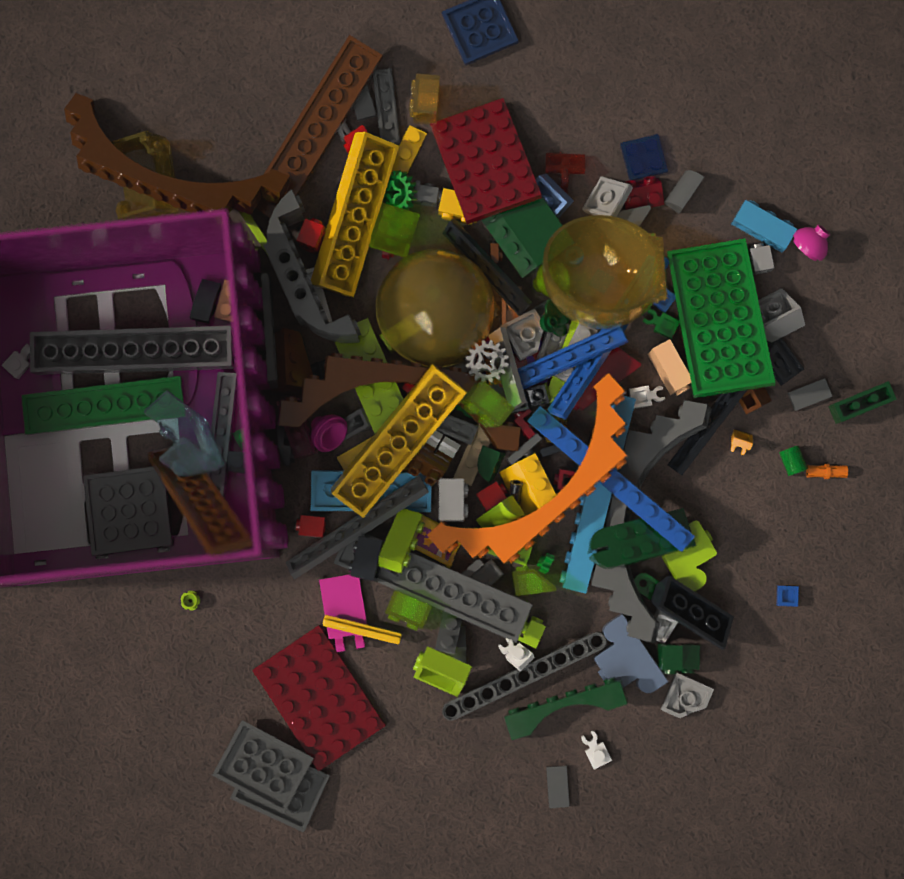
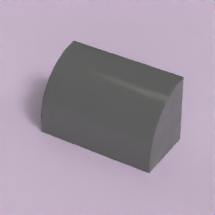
M686 170L664 201V204L680 214L704 179V176L697 172Z

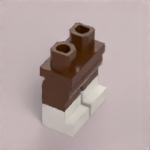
M436 430L407 464L409 466V474L413 476H418L419 473L425 475L424 481L430 486H433L436 482L438 483L439 479L443 477L454 455L461 446L445 436L436 449L443 434Z

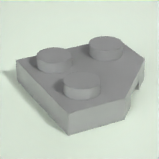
M535 309L501 325V327L506 328L510 345L520 361L537 353L543 330L540 327V316Z
M677 673L674 675L660 710L682 718L690 713L706 708L714 689Z

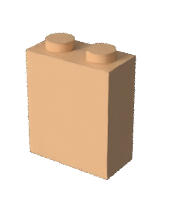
M669 339L654 347L648 353V356L669 394L676 393L678 396L690 389V374L671 340Z

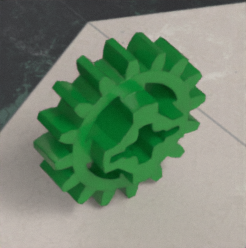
M394 170L391 172L383 198L385 202L383 207L389 208L388 212H395V214L408 212V208H413L412 201L417 200L414 194L418 193V190L413 188L416 182H411L413 177L407 176L406 171Z

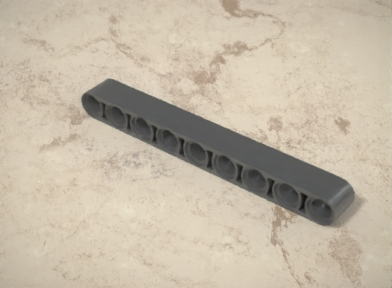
M599 632L589 633L531 661L522 669L529 672V678L526 681L519 680L518 674L521 671L516 668L451 699L443 705V716L447 720L452 721L602 650L606 645V638ZM598 635L601 638V644L594 647L591 644V639ZM577 644L583 646V653L581 655L573 653V647ZM558 653H563L566 657L562 664L555 662V656ZM543 661L547 663V670L541 673L537 671L536 667L539 662ZM503 679L511 681V687L507 690H503L500 687ZM491 688L493 690L492 697L484 698L482 696L483 689ZM468 696L475 699V704L472 707L464 705V699ZM449 705L457 708V712L453 716H449L445 711Z

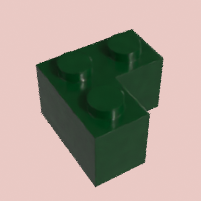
M657 644L658 668L665 674H677V670H682V673H694V669L700 670V645Z

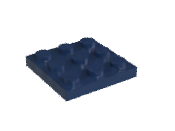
M468 0L442 11V17L465 66L518 43L516 34L500 0Z

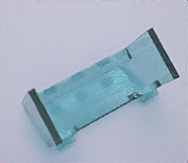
M166 390L144 410V414L159 424L160 434L164 438H169L173 441L174 445L159 459L172 468L178 476L188 477L214 472L224 466V461L209 423L204 417Z

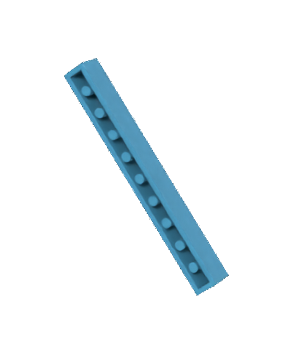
M624 396L625 399L618 406L615 404L611 406L627 424L624 427L626 431L618 438L614 436L612 438L622 450L636 401L635 398ZM600 483L594 486L596 490L588 497L584 495L580 499L581 503L579 505H582L581 513L577 512L574 522V524H577L576 532L571 533L569 541L572 544L571 552L567 551L564 561V563H567L566 571L562 570L559 580L563 588L585 594L594 565L589 557L593 553H597L598 550L596 549L588 554L589 541L596 531L603 528L612 495Z

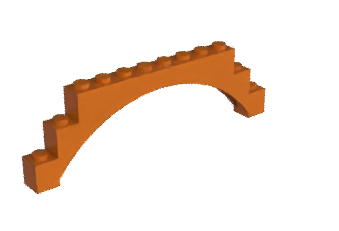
M609 373L594 386L597 390V414L592 440L586 456L569 483L540 509L511 523L495 527L472 529L449 526L446 522H441L427 536L442 553H452L458 548L459 545L457 543L460 542L472 558L479 557L481 559L489 552L488 548L490 547L503 563L510 562L512 564L520 557L518 554L524 548L528 550L536 543L534 539L537 536L543 537L551 530L549 526L554 521L559 523L566 516L564 513L569 508L571 510L575 509L581 503L579 499L584 495L587 497L596 490L594 487L600 481L602 483L607 481L612 476L610 472L613 469L617 468L619 470L627 463L625 460L628 457L627 454L612 439L614 436L617 438L626 431L624 427L627 424L611 407L614 404L618 406L625 399L624 395L626 392Z

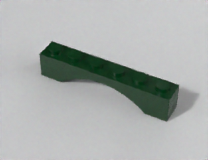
M615 677L603 680L604 684L598 686L596 683L584 686L585 690L577 692V689L565 692L566 696L558 698V695L546 698L547 702L539 704V701L527 704L528 708L520 710V707L508 710L509 714H506L504 719L511 740L531 735L536 726L546 716L566 706L587 704L611 710L627 705L629 701L621 678L617 680Z

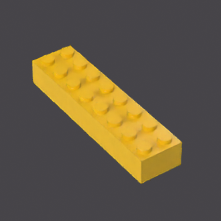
M367 132L355 133L311 277L312 285L342 296L354 297L399 145Z
M432 364L331 487V494L364 518L466 394L464 388Z

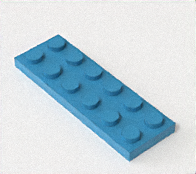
M345 470L311 471V511H353L331 494V487ZM402 471L377 502L417 476L409 474L408 471ZM421 473L418 474L424 481L426 476ZM425 483L429 493L405 509L414 512H431L432 486Z

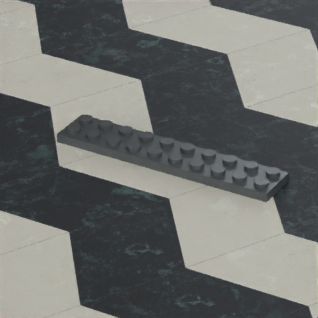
M364 534V535L361 536V537H366V538H370V539H375V540L383 541V540H380V539H378V538H376V537H373V536H371V535H369V534ZM355 541L339 550L334 561L335 564L349 570L350 561L354 560L355 552H353ZM411 552L409 566L404 567L402 574L383 567L380 568L378 583L516 643L533 607L530 603Z

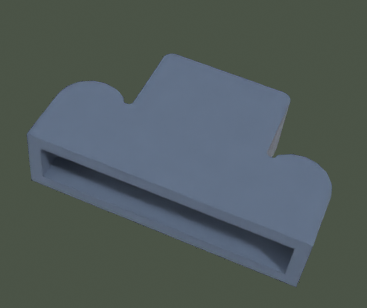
M619 614L603 626L602 634L612 644L593 657L600 668L598 674L602 680L615 677L616 680L621 678L624 687L636 679V685L641 691L652 693L668 681L640 639L628 636L626 631L628 622L623 614Z

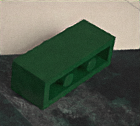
M888 381L828 406L835 424H838L897 399Z

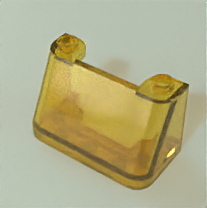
M143 131L111 142L124 155L153 172L175 178L170 143L164 136ZM123 187L125 201L118 202L116 207L119 220L166 215L178 211V208L168 203L157 201L145 194H139L127 187Z

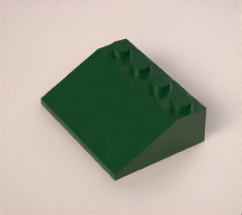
M543 196L541 199L481 219L522 278L531 276L575 242Z

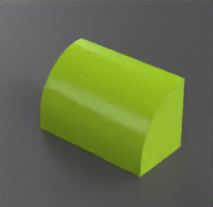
M511 495L480 516L476 521L482 528L495 527L516 521L525 516V513Z

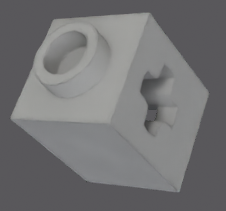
M761 243L751 246L752 248L748 252L753 275L771 272L774 269L770 245L764 246Z

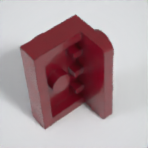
M648 176L641 181L628 180L625 182L633 187L624 203L625 210L648 205L650 207L664 205L662 182L658 177Z

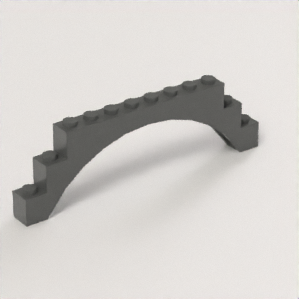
M684 400L683 406H680L678 412L680 420L656 415V419L651 424L652 434L629 430L624 444V452L628 456L625 459L627 463L619 469V473L640 489L649 472L668 451L682 440L707 428L711 408L707 404ZM612 494L610 510L605 518L606 527L629 522L632 511ZM600 548V551L598 550L597 552L605 551L608 549ZM596 564L595 570L591 573V585L614 591L613 595L609 598V611L632 616L626 628L629 637L656 643L660 623L644 603L634 582L630 564L614 569H604Z

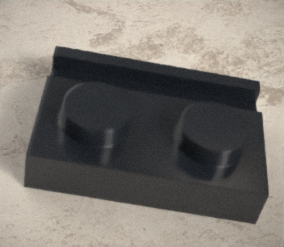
M780 338L774 342L779 349L772 357L771 363L774 377L782 386L803 371L804 368L784 340Z

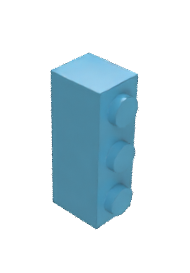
M751 200L744 201L731 223L733 226L770 245V247L781 253L787 248L793 234L797 230L790 221H782L776 217L777 215L774 212L759 208V205Z

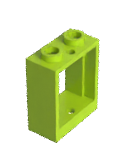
M427 646L424 653L420 652L413 667V670L416 671L414 678L458 697L472 666Z

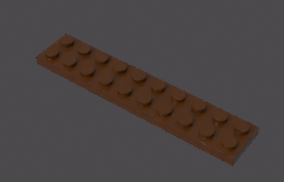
M351 35L348 36L264 174L274 169L289 175L290 188L288 192L292 190L294 196L299 195L383 59L382 54ZM261 198L255 209L271 218L278 204Z
M187 444L147 452L148 460L210 557L222 556L225 553L242 551L245 548L253 547V539Z

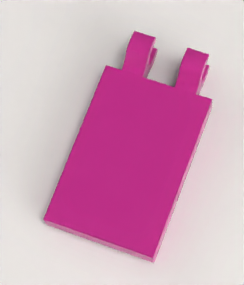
M349 574L319 580L325 615L367 624L359 578L352 577ZM327 627L328 638H335L336 652L345 651L343 637L355 635L356 649L365 647L362 635Z

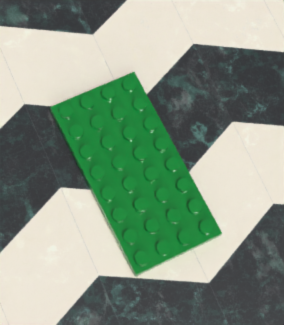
M746 238L667 251L694 398L775 386V378Z

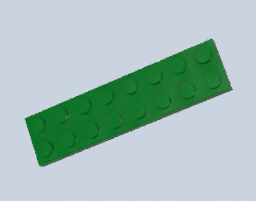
M181 376L21 395L25 435L186 416Z

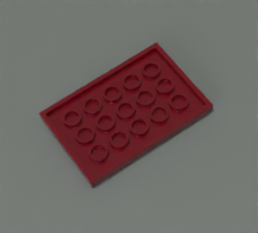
M504 98L430 124L466 224L542 198Z
M320 625L252 670L307 755L314 758L312 763L318 772L386 726Z

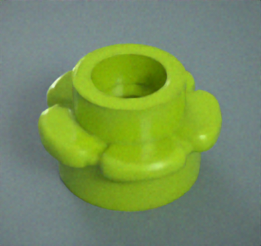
M188 591V593H184L181 596V606L186 610H195L198 607L197 605L200 604V597L194 591Z

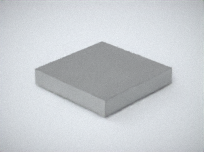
M601 176L582 210L587 214L614 222L633 187L630 184Z

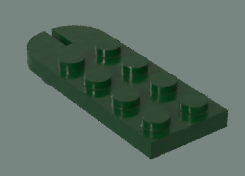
M684 508L667 512L692 533ZM641 518L596 531L589 541L588 554L596 549H608L593 553L589 559L601 568L614 569L679 552L680 550ZM693 539L684 550L694 548L696 546L695 540Z

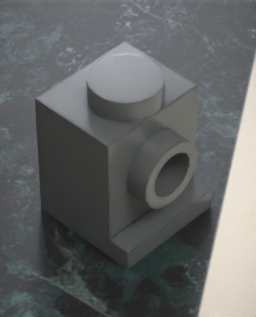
M416 180L415 190H418V193L414 194L417 200L413 201V203L437 207V202L441 201L443 191L439 190L434 184L425 183L420 185V181Z

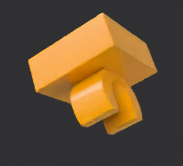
M734 429L731 436V451L734 452L738 446L742 448L741 455H744L746 449L751 450L753 435Z

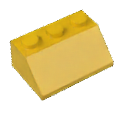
M536 453L499 472L508 491L511 480H519L523 483L520 494L521 504L519 506L525 513V516L540 509L556 496Z

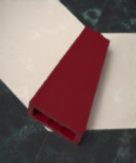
M619 347L613 349L573 410L577 411L579 409L583 411L597 400V390L594 386L608 373L619 384L641 366V363Z

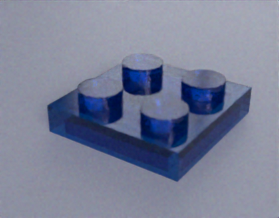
M658 134L620 143L629 180H638L668 172Z

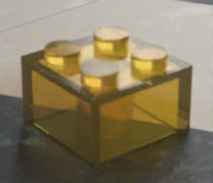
M416 73V80H412L411 83L412 98L414 99H410V117H413V123L430 125L431 123H437L440 76Z

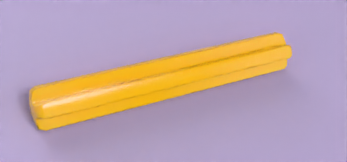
M325 615L323 620V626L394 644H399L402 636L399 632L335 616Z

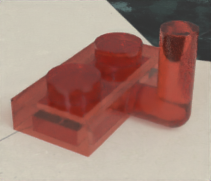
M546 153L545 173H561V188L568 193L569 174H585V154Z

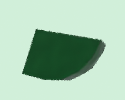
M484 445L482 446L477 462L478 471L482 478L488 482L495 478L506 453Z

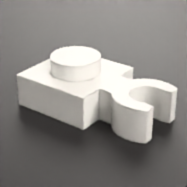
M649 386L628 390L629 396L636 399L634 409L652 406L651 400L656 402L665 400V397L660 398L656 395L657 391L663 390L662 386L654 388L653 391L649 390Z
M507 638L506 641L509 646H498L501 653L506 655L507 661L519 671L524 669L535 658L533 653L522 644L518 643L515 646L513 641Z
M591 731L593 735L591 741H587L584 735L581 736L584 744L589 746L585 753L593 769H596L612 761L604 743L600 742L597 744V735L594 731Z

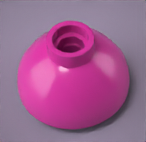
M819 224L815 228L804 227L798 229L793 234V242L810 259L822 261L828 252L827 238L830 236V233Z
M338 415L318 416L311 423L312 443L321 452H328L337 448L346 437L347 423Z

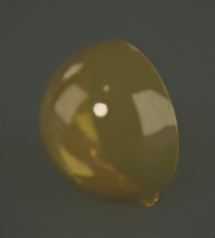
M592 215L572 220L555 231L545 247L542 272L546 291L557 309L564 316L579 325L593 329H613L627 325L644 315L653 303L658 304L659 300L667 299L663 238L656 237V233H647L644 229L630 221L613 216Z
M440 248L419 250L399 260L384 277L376 297V317L386 341L404 358L414 363H421L427 367H430L432 364L449 367L467 360L466 356L472 355L469 349L475 350V343L481 346L482 340L485 341L487 339L494 319L498 316L497 312L501 310V307L494 299L491 285L483 271L460 252L457 253Z

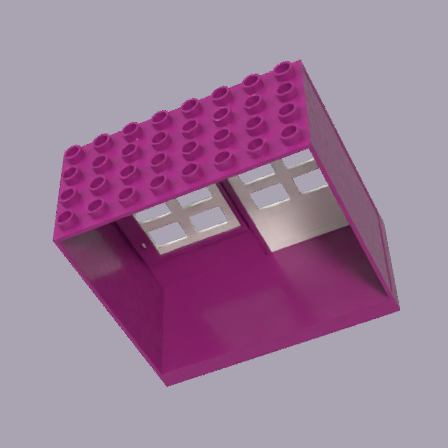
M227 210L0 234V588L279 558V549L288 548L286 524L277 523L275 509L285 507L282 484L278 485V482H273L271 469L281 468L280 452L278 445H274L273 441H269L267 432L270 429H277L276 412L274 405H270V401L265 400L263 390L272 389H270L268 383L266 361L262 360L260 351H266L265 331L262 321L258 320L256 312H263L262 288H259L258 281L253 278V273H261L259 249H255L254 241L250 240L248 231H244L243 222H234ZM202 279L221 283V287L223 286L224 279L228 280L232 323L214 318L221 290L215 302L216 308L209 324L190 319L194 299ZM153 288L156 289L162 301L169 328L231 326L233 328L235 363L237 366L235 369L169 371L168 377H182L186 414L183 417L25 435L21 395L74 389L73 374L35 375L30 372L29 367L19 379H16L2 366L14 351L21 353L22 348L26 344L30 346V332L69 331L67 299L70 297L97 295L100 330L116 329L113 303L114 293ZM120 372L104 373L105 385L121 383ZM218 372L237 373L238 389L233 433L243 428L245 451H241L233 434L231 451L245 452L247 474L228 472L225 500L253 539V547L245 548L242 551L225 553L222 556L210 557L191 525L183 516L180 533L172 536L173 545L92 556L91 544L88 540L80 443L85 440L110 438L114 472L130 470L127 447L128 436L170 432L176 446L187 444L206 472Z

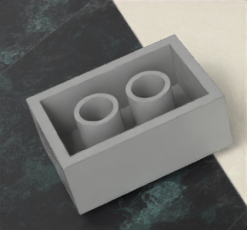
M439 479V522H463L464 518L468 517V504H464V498L468 497V484H464V479Z

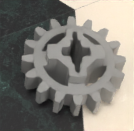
M482 340L481 346L475 343L476 349H469L472 355L466 356V359L470 361V363L466 364L467 369H472L469 371L470 376L475 375V381L481 378L483 384L487 380L494 384L495 378L500 381L499 375H506L507 373L504 368L510 367L508 363H505V361L510 359L509 356L504 355L507 352L506 349L500 350V343L494 346L493 340H490L489 344ZM490 349L494 351L492 353L485 352L484 350ZM479 355L478 362L475 364V359ZM483 356L490 360L492 369L485 364ZM500 359H501L500 367H499V369L497 370V369H496V367H497V362H499ZM484 371H487V372H490L491 374H490V375H484V374H481V373L484 372Z

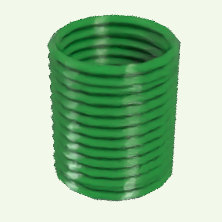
M799 445L779 452L788 476L808 469Z

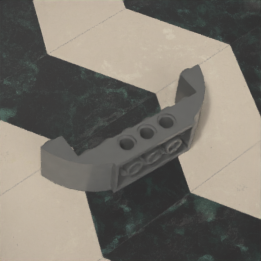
M290 190L280 200L272 213L267 230V244H264V247L300 326L305 325L313 333L324 339L346 344L359 343L358 336L361 333L355 319L350 320L349 315L329 323L325 312H320L323 307L317 294H312L315 292L309 276L304 277L307 271L301 258H297L299 254L293 240H290L292 238L287 227L305 220L302 213L306 211L299 195L294 196L293 191Z

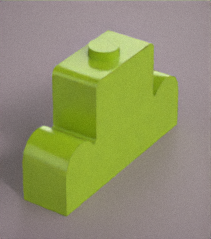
M692 521L689 523L692 534L695 536L696 546L682 552L679 551L661 557L674 579L691 590L696 591L706 583L705 573L697 569V566L716 556L717 551L711 543L713 539L707 530L704 531L699 521Z

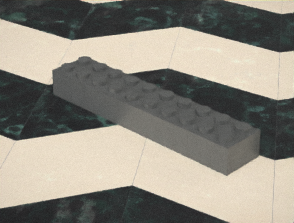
M231 326L30 332V372L35 375L235 369L234 336Z

